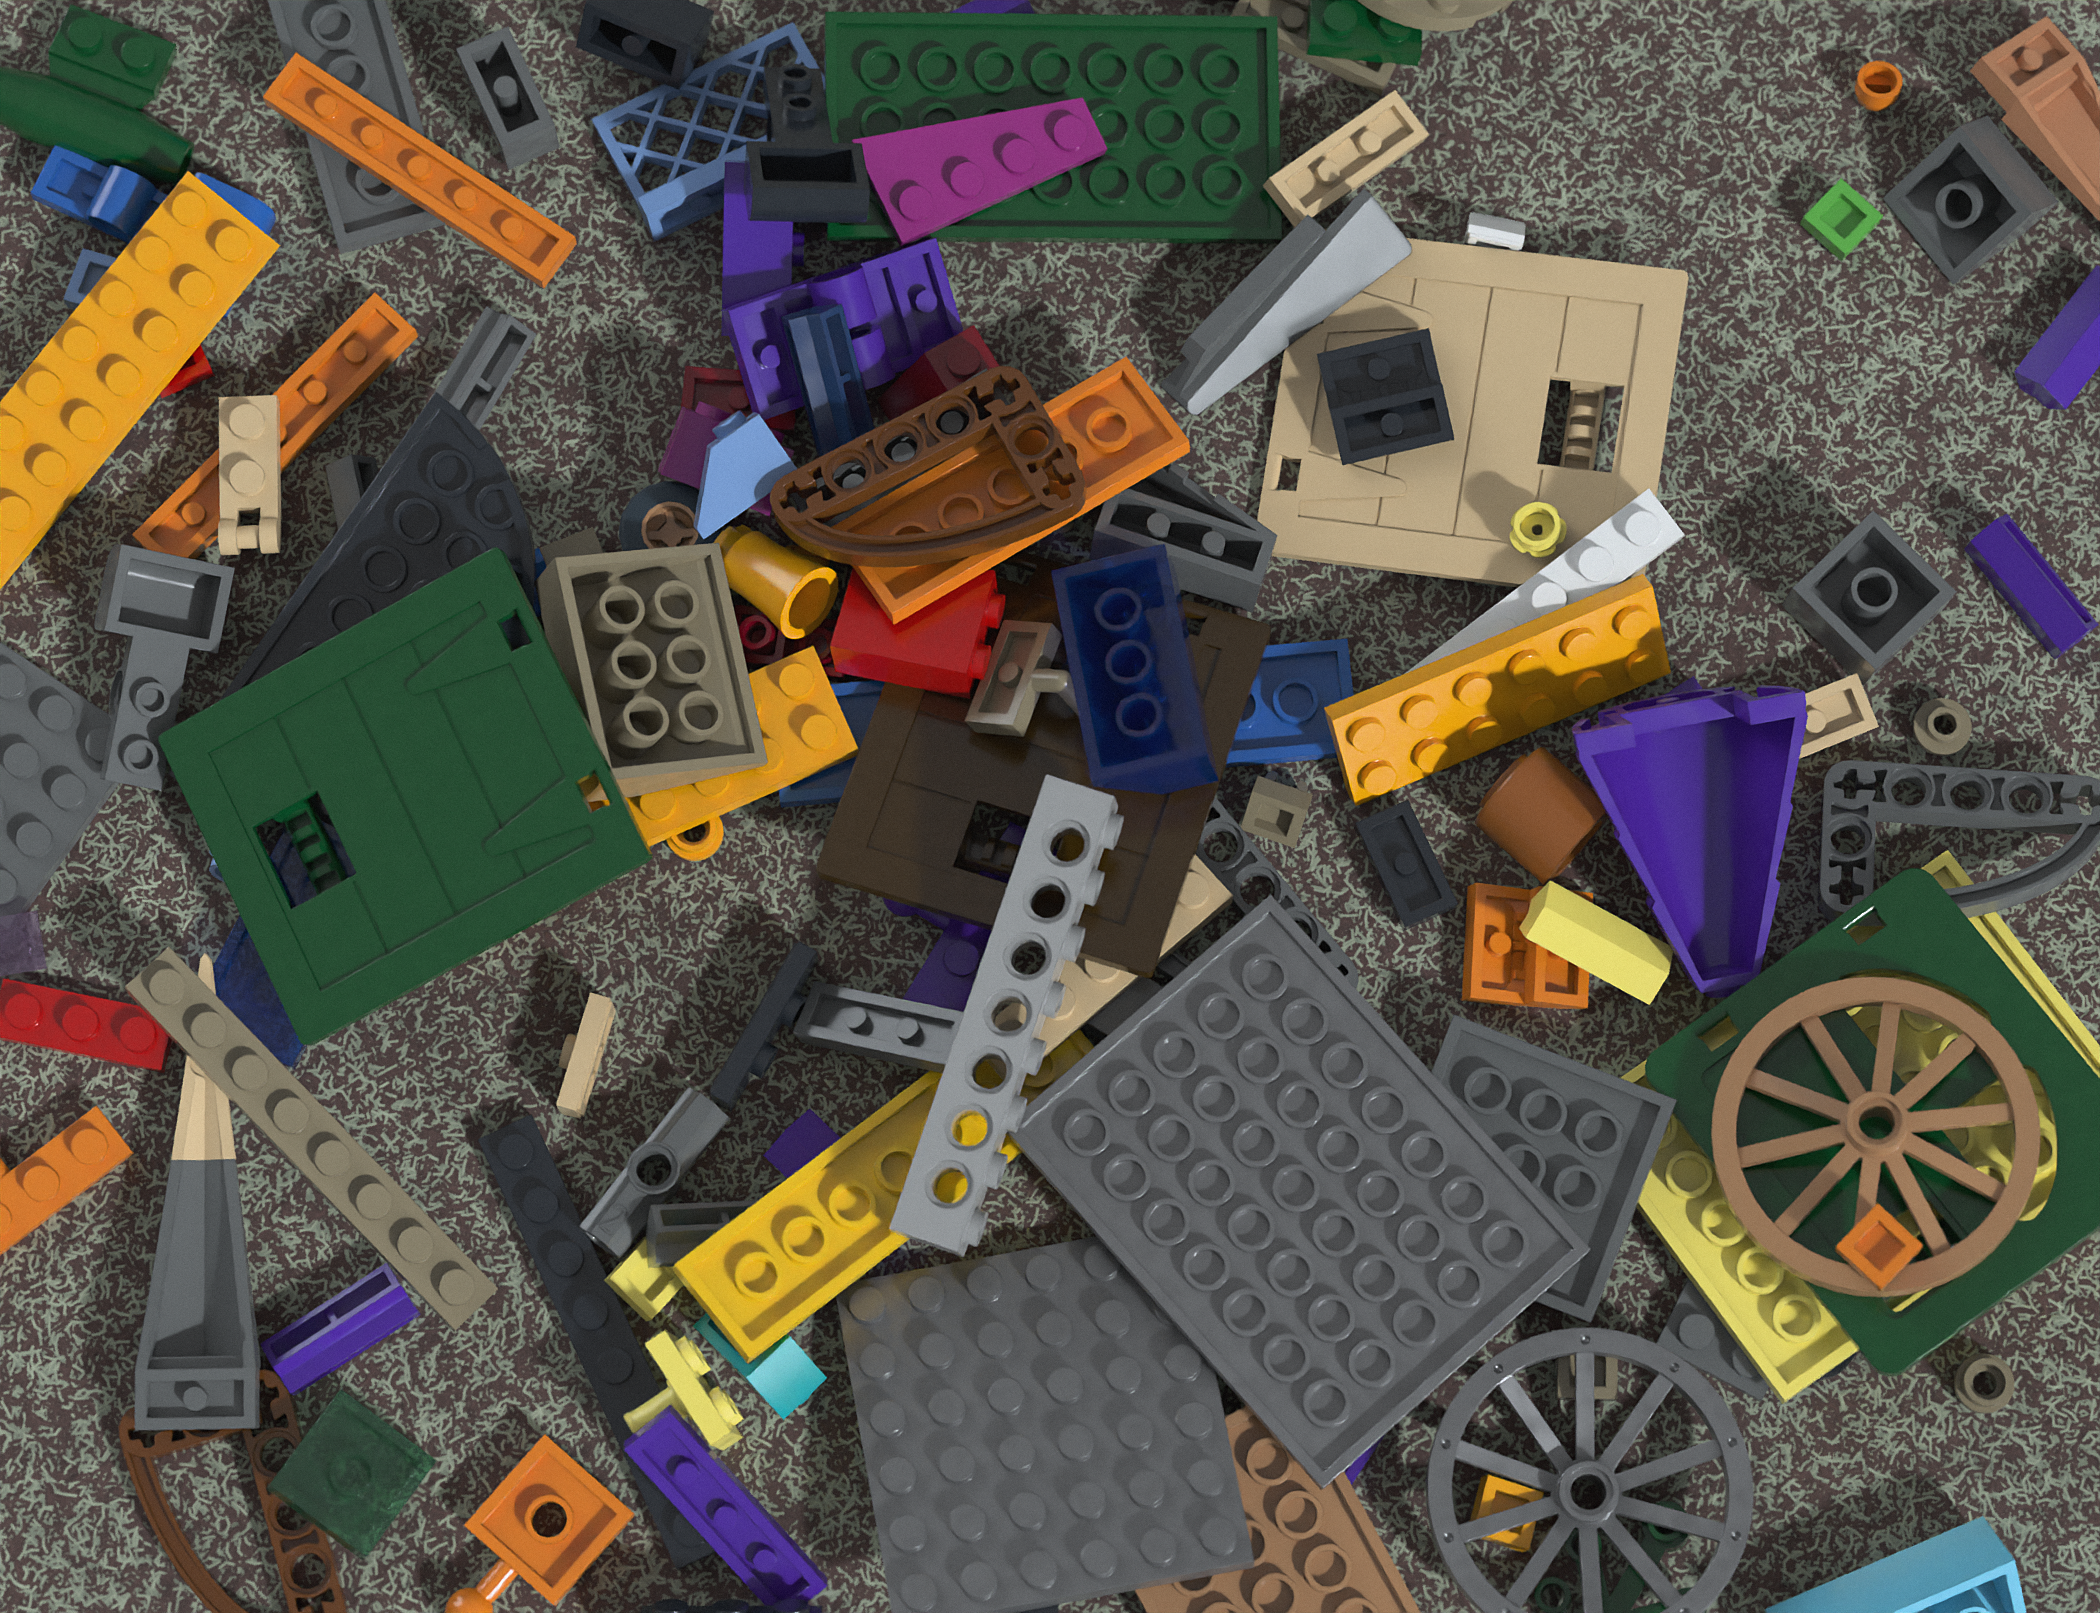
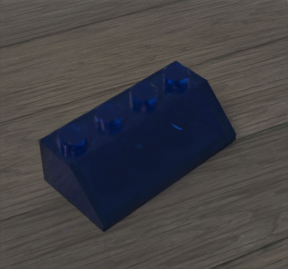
M1165 543L1052 570L1053 584L1093 786L1166 794L1219 781L1177 573Z

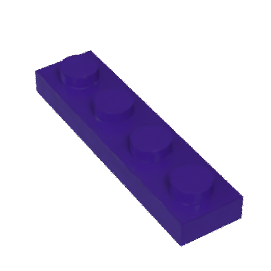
M671 1404L624 1442L625 1452L765 1606H773L777 1601L784 1599H800L808 1602L827 1587V1577Z

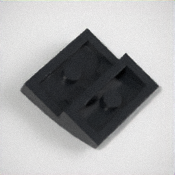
M1429 328L1317 354L1342 466L1455 440Z

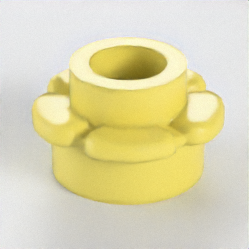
M1529 503L1519 508L1513 514L1510 521L1513 527V531L1509 535L1512 545L1520 553L1529 552L1534 558H1543L1553 554L1556 550V545L1561 544L1565 540L1567 533L1565 521L1559 518L1557 509L1547 503ZM1535 526L1543 528V532L1540 535L1532 533V529Z

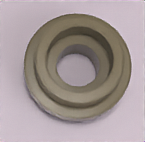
M1937 698L1921 706L1914 717L1912 729L1916 742L1923 750L1936 756H1949L1957 753L1966 745L1971 735L1972 724L1969 714L1959 703L1947 698ZM1937 717L1947 718L1952 723V733L1948 735L1938 733L1934 728V719Z
M1976 1354L1965 1359L1959 1365L1954 1375V1391L1958 1400L1967 1409L1976 1413L1988 1414L2000 1410L2010 1401L2014 1392V1377L2011 1369L2002 1359L1991 1354ZM1984 1373L1992 1379L1993 1389L1989 1395L1979 1394L1974 1389L1973 1379L1976 1374Z

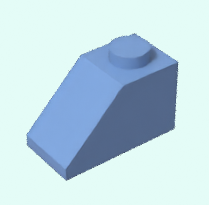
M739 410L712 429L717 439L708 444L706 448L693 525L703 539L769 494L776 481L797 469L761 416L756 412L745 417L741 410Z

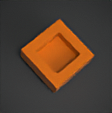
M1877 1203L1835 1247V1251L1881 1292L1922 1249L1923 1244Z

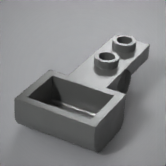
M115 544L111 549L105 567L94 627L95 630L127 636L122 667L117 670L109 695L108 714L111 723L100 779L162 791L168 760L159 743V736L175 725L189 649L209 653H218L235 568L123 544Z

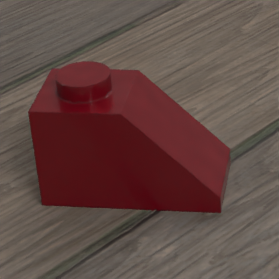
M973 325L925 352L877 399V403L888 421H891L962 384L985 368L989 370L998 367L999 364ZM1000 386L999 389L1004 394V387Z

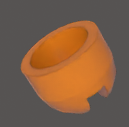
M1872 61L1865 64L1860 69L1855 83V93L1858 102L1867 110H1887L1899 97L1903 83L1900 71L1892 64L1884 61Z

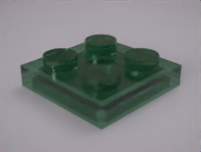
M340 1389L266 1489L351 1553L364 1560L437 1460Z

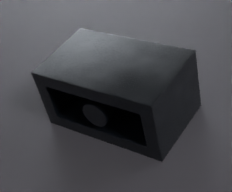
M587 0L585 2L576 48L679 90L705 53L715 11L689 0Z

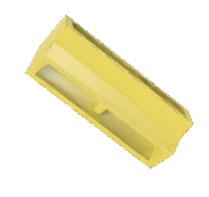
M1551 880L1531 899L1529 912L1519 927L1525 938L1650 1005L1669 975L1673 955L1670 945Z

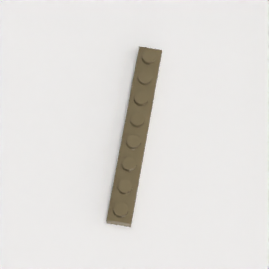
M170 947L164 950L125 986V991L453 1332L498 1290L491 1280Z

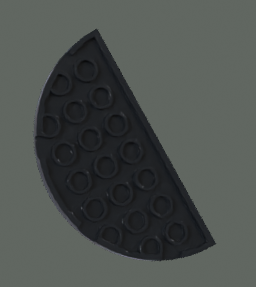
M435 392L220 700L492 548L497 547L505 552L535 613L537 605L535 549L527 513L517 487L502 459L486 437L459 409L439 393ZM517 613L501 623L514 650L523 645H529L530 640ZM171 769L168 774L176 779ZM319 793L311 796L310 798L318 815H329Z

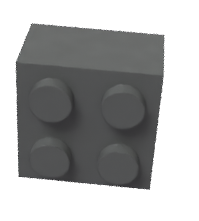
M1873 510L1791 589L1782 606L1852 675L1857 673L1861 684L1864 686L1946 607L1956 591Z

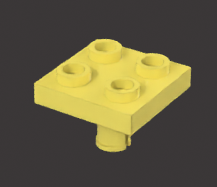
M664 1330L645 1343L668 1379L666 1381L668 1387L632 1412L623 1415L633 1433H636L671 1404L684 1419L689 1417L692 1421L696 1422L709 1444L713 1447L725 1450L743 1438L736 1427V1424L744 1420L742 1414L725 1389L721 1390L719 1386L711 1389L703 1376L711 1370V1367L693 1340L689 1341L686 1336L679 1339Z

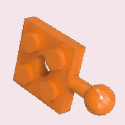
M544 1434L465 1523L464 1526L498 1555L500 1559L475 1588H463L453 1593L447 1601L445 1613H493V1601L500 1596L518 1574L551 1604L556 1606L636 1514ZM546 1503L561 1505L567 1515V1523L564 1530L554 1537L540 1536L533 1525V1517L536 1510Z

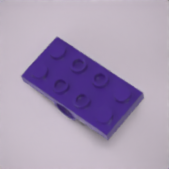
M936 238L920 239L902 247L721 309L752 412L758 413L763 420L804 406L781 316L815 306L842 304L864 390L892 380L896 372L911 367L925 352L963 331Z

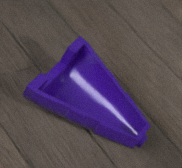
M1761 685L1756 687L1758 697H1753L1742 690H1735V686L1666 694L1599 711V724L1592 727L1590 719H1581L1572 727L1576 757L1615 828L1614 836L1648 894L1645 903L1692 986L1700 993L1705 992L1706 996L1710 998L1728 997L1740 989L1741 985L1747 984L1760 974L1781 884L1776 879L1793 808L1790 801L1808 719L1805 709V691L1797 688Z

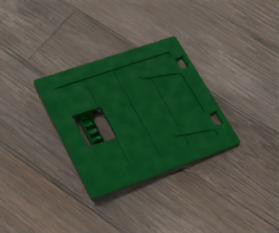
M497 547L468 561L161 733L159 736V743L295 1033L300 1043L305 1046H313L652 859V852L528 598L505 552ZM517 613L531 643L514 650L501 623ZM595 773L610 805L592 811L580 787V783L589 779ZM319 793L357 873L349 878L310 798ZM272 818L284 824L317 896L295 908L292 907L255 829Z

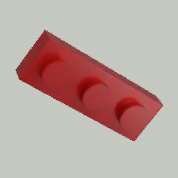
M5 978L2 980L0 988V1040L161 1073L165 1072L172 1039L140 1006Z

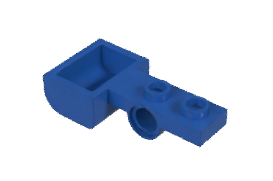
M54 146L30 192L33 200L128 244L168 196L158 191L148 180L128 169L116 165H111L108 168L58 146ZM196 172L195 177L264 233L269 235L276 221L275 213L269 206L245 192L208 175ZM232 306L228 309V311L224 314L223 317L227 318Z

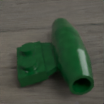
M70 4L48 50L50 76L0 66V125L26 140L52 150L54 146H58L108 168L111 165H116L128 169L143 178L176 185L186 174L194 152V142L139 111L152 100H156L177 54L175 43Z

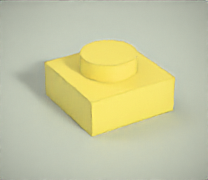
M643 1237L604 1280L645 1321L652 1320L684 1285L674 1273L673 1267L648 1268L646 1237Z

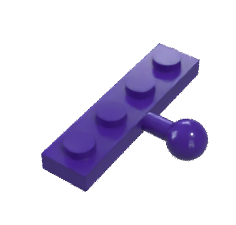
M1010 822L1000 840L1021 846L1026 830ZM1053 848V856L1057 854L1058 850L1056 848ZM980 871L978 874L1004 883H1009L1010 880L984 871ZM882 898L884 905L891 913L901 917H910L917 914L944 931L903 999L964 1012L992 931Z

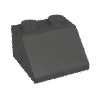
M1988 115L1959 126L1883 197L1884 201L1953 285L2021 237L2059 202Z

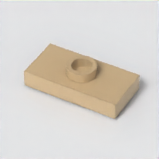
M590 992L578 1034L568 1033L565 1039L559 1067L567 1069L556 1103L561 1114L581 1119V1116H585L616 1013V1009L609 997Z

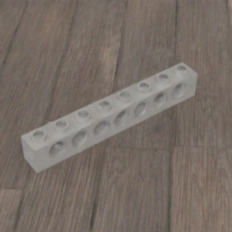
M1047 774L1045 776L889 1227L897 1235L962 1257L965 1255L968 1244L977 1247L981 1240L988 1218V1212L980 1210L987 1188H998L1007 1163L1008 1155L1000 1153L1007 1130L1017 1132L1022 1121L1027 1098L1019 1095L1026 1074H1037L1046 1049L1047 1042L1039 1039L1046 1016L1055 1019L1060 1010L1066 985L1058 981L1065 961L1075 962L1080 952L1085 928L1078 926L1084 905L1094 906L1098 899L1105 872L1097 870L1104 847L1113 850L1122 829L1124 816L1116 814L1118 805L1115 797ZM1065 835H1077L1085 841L1083 853L1074 861L1063 862L1053 856L1055 843ZM1054 890L1065 896V906L1057 916L1042 918L1034 913V903L1043 892ZM1030 946L1043 949L1046 953V961L1040 971L1032 975H1024L1015 970V958L1022 949ZM1012 1002L1023 1005L1026 1008V1019L1019 1029L1006 1032L996 1027L995 1017L1003 1005ZM999 1059L1005 1062L1007 1074L999 1086L986 1089L977 1085L976 1071L984 1061ZM977 1115L983 1117L987 1122V1133L984 1139L973 1146L960 1144L956 1137L959 1123L968 1116ZM950 1172L964 1174L968 1183L965 1195L954 1203L940 1201L937 1196L939 1180Z

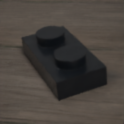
M1405 800L1355 823L1354 829L1403 931L1457 907L1458 902L1409 800Z

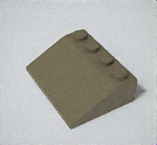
M719 543L555 557L535 581L545 634L625 798L758 768L768 763ZM595 773L592 777L580 783V787L588 802L608 800Z

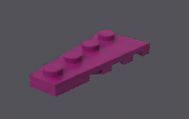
M1083 97L853 139L851 142L862 143L869 184L900 247L1105 154L1108 149Z

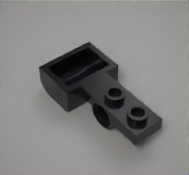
M787 64L780 68L764 67L763 93L767 113V141H746L744 194L748 221L866 223L870 187L862 143H833L821 69L808 68L800 64Z

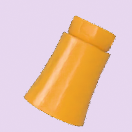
M743 524L738 527H727L714 541V543H719L729 588L743 596L766 615L787 638L799 639L808 635L823 622L830 612L838 592V577L831 568L808 560L779 545L763 533L752 531Z

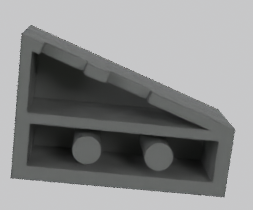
M1175 462L1172 466L1170 464L1166 465L1104 502L1094 530L1089 559L1253 613L1270 565L1277 534L1219 493L1216 497L1189 479V472Z

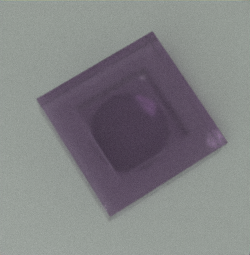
M38 910L1 916L0 976L48 968Z

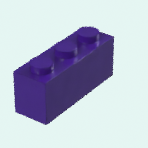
M726 160L724 169L722 309L792 285V267H804V233L793 232V222L748 221L744 194L745 161ZM722 314L721 336H729Z

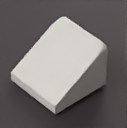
M1471 212L1463 245L1521 251L1525 238V224L1519 221Z

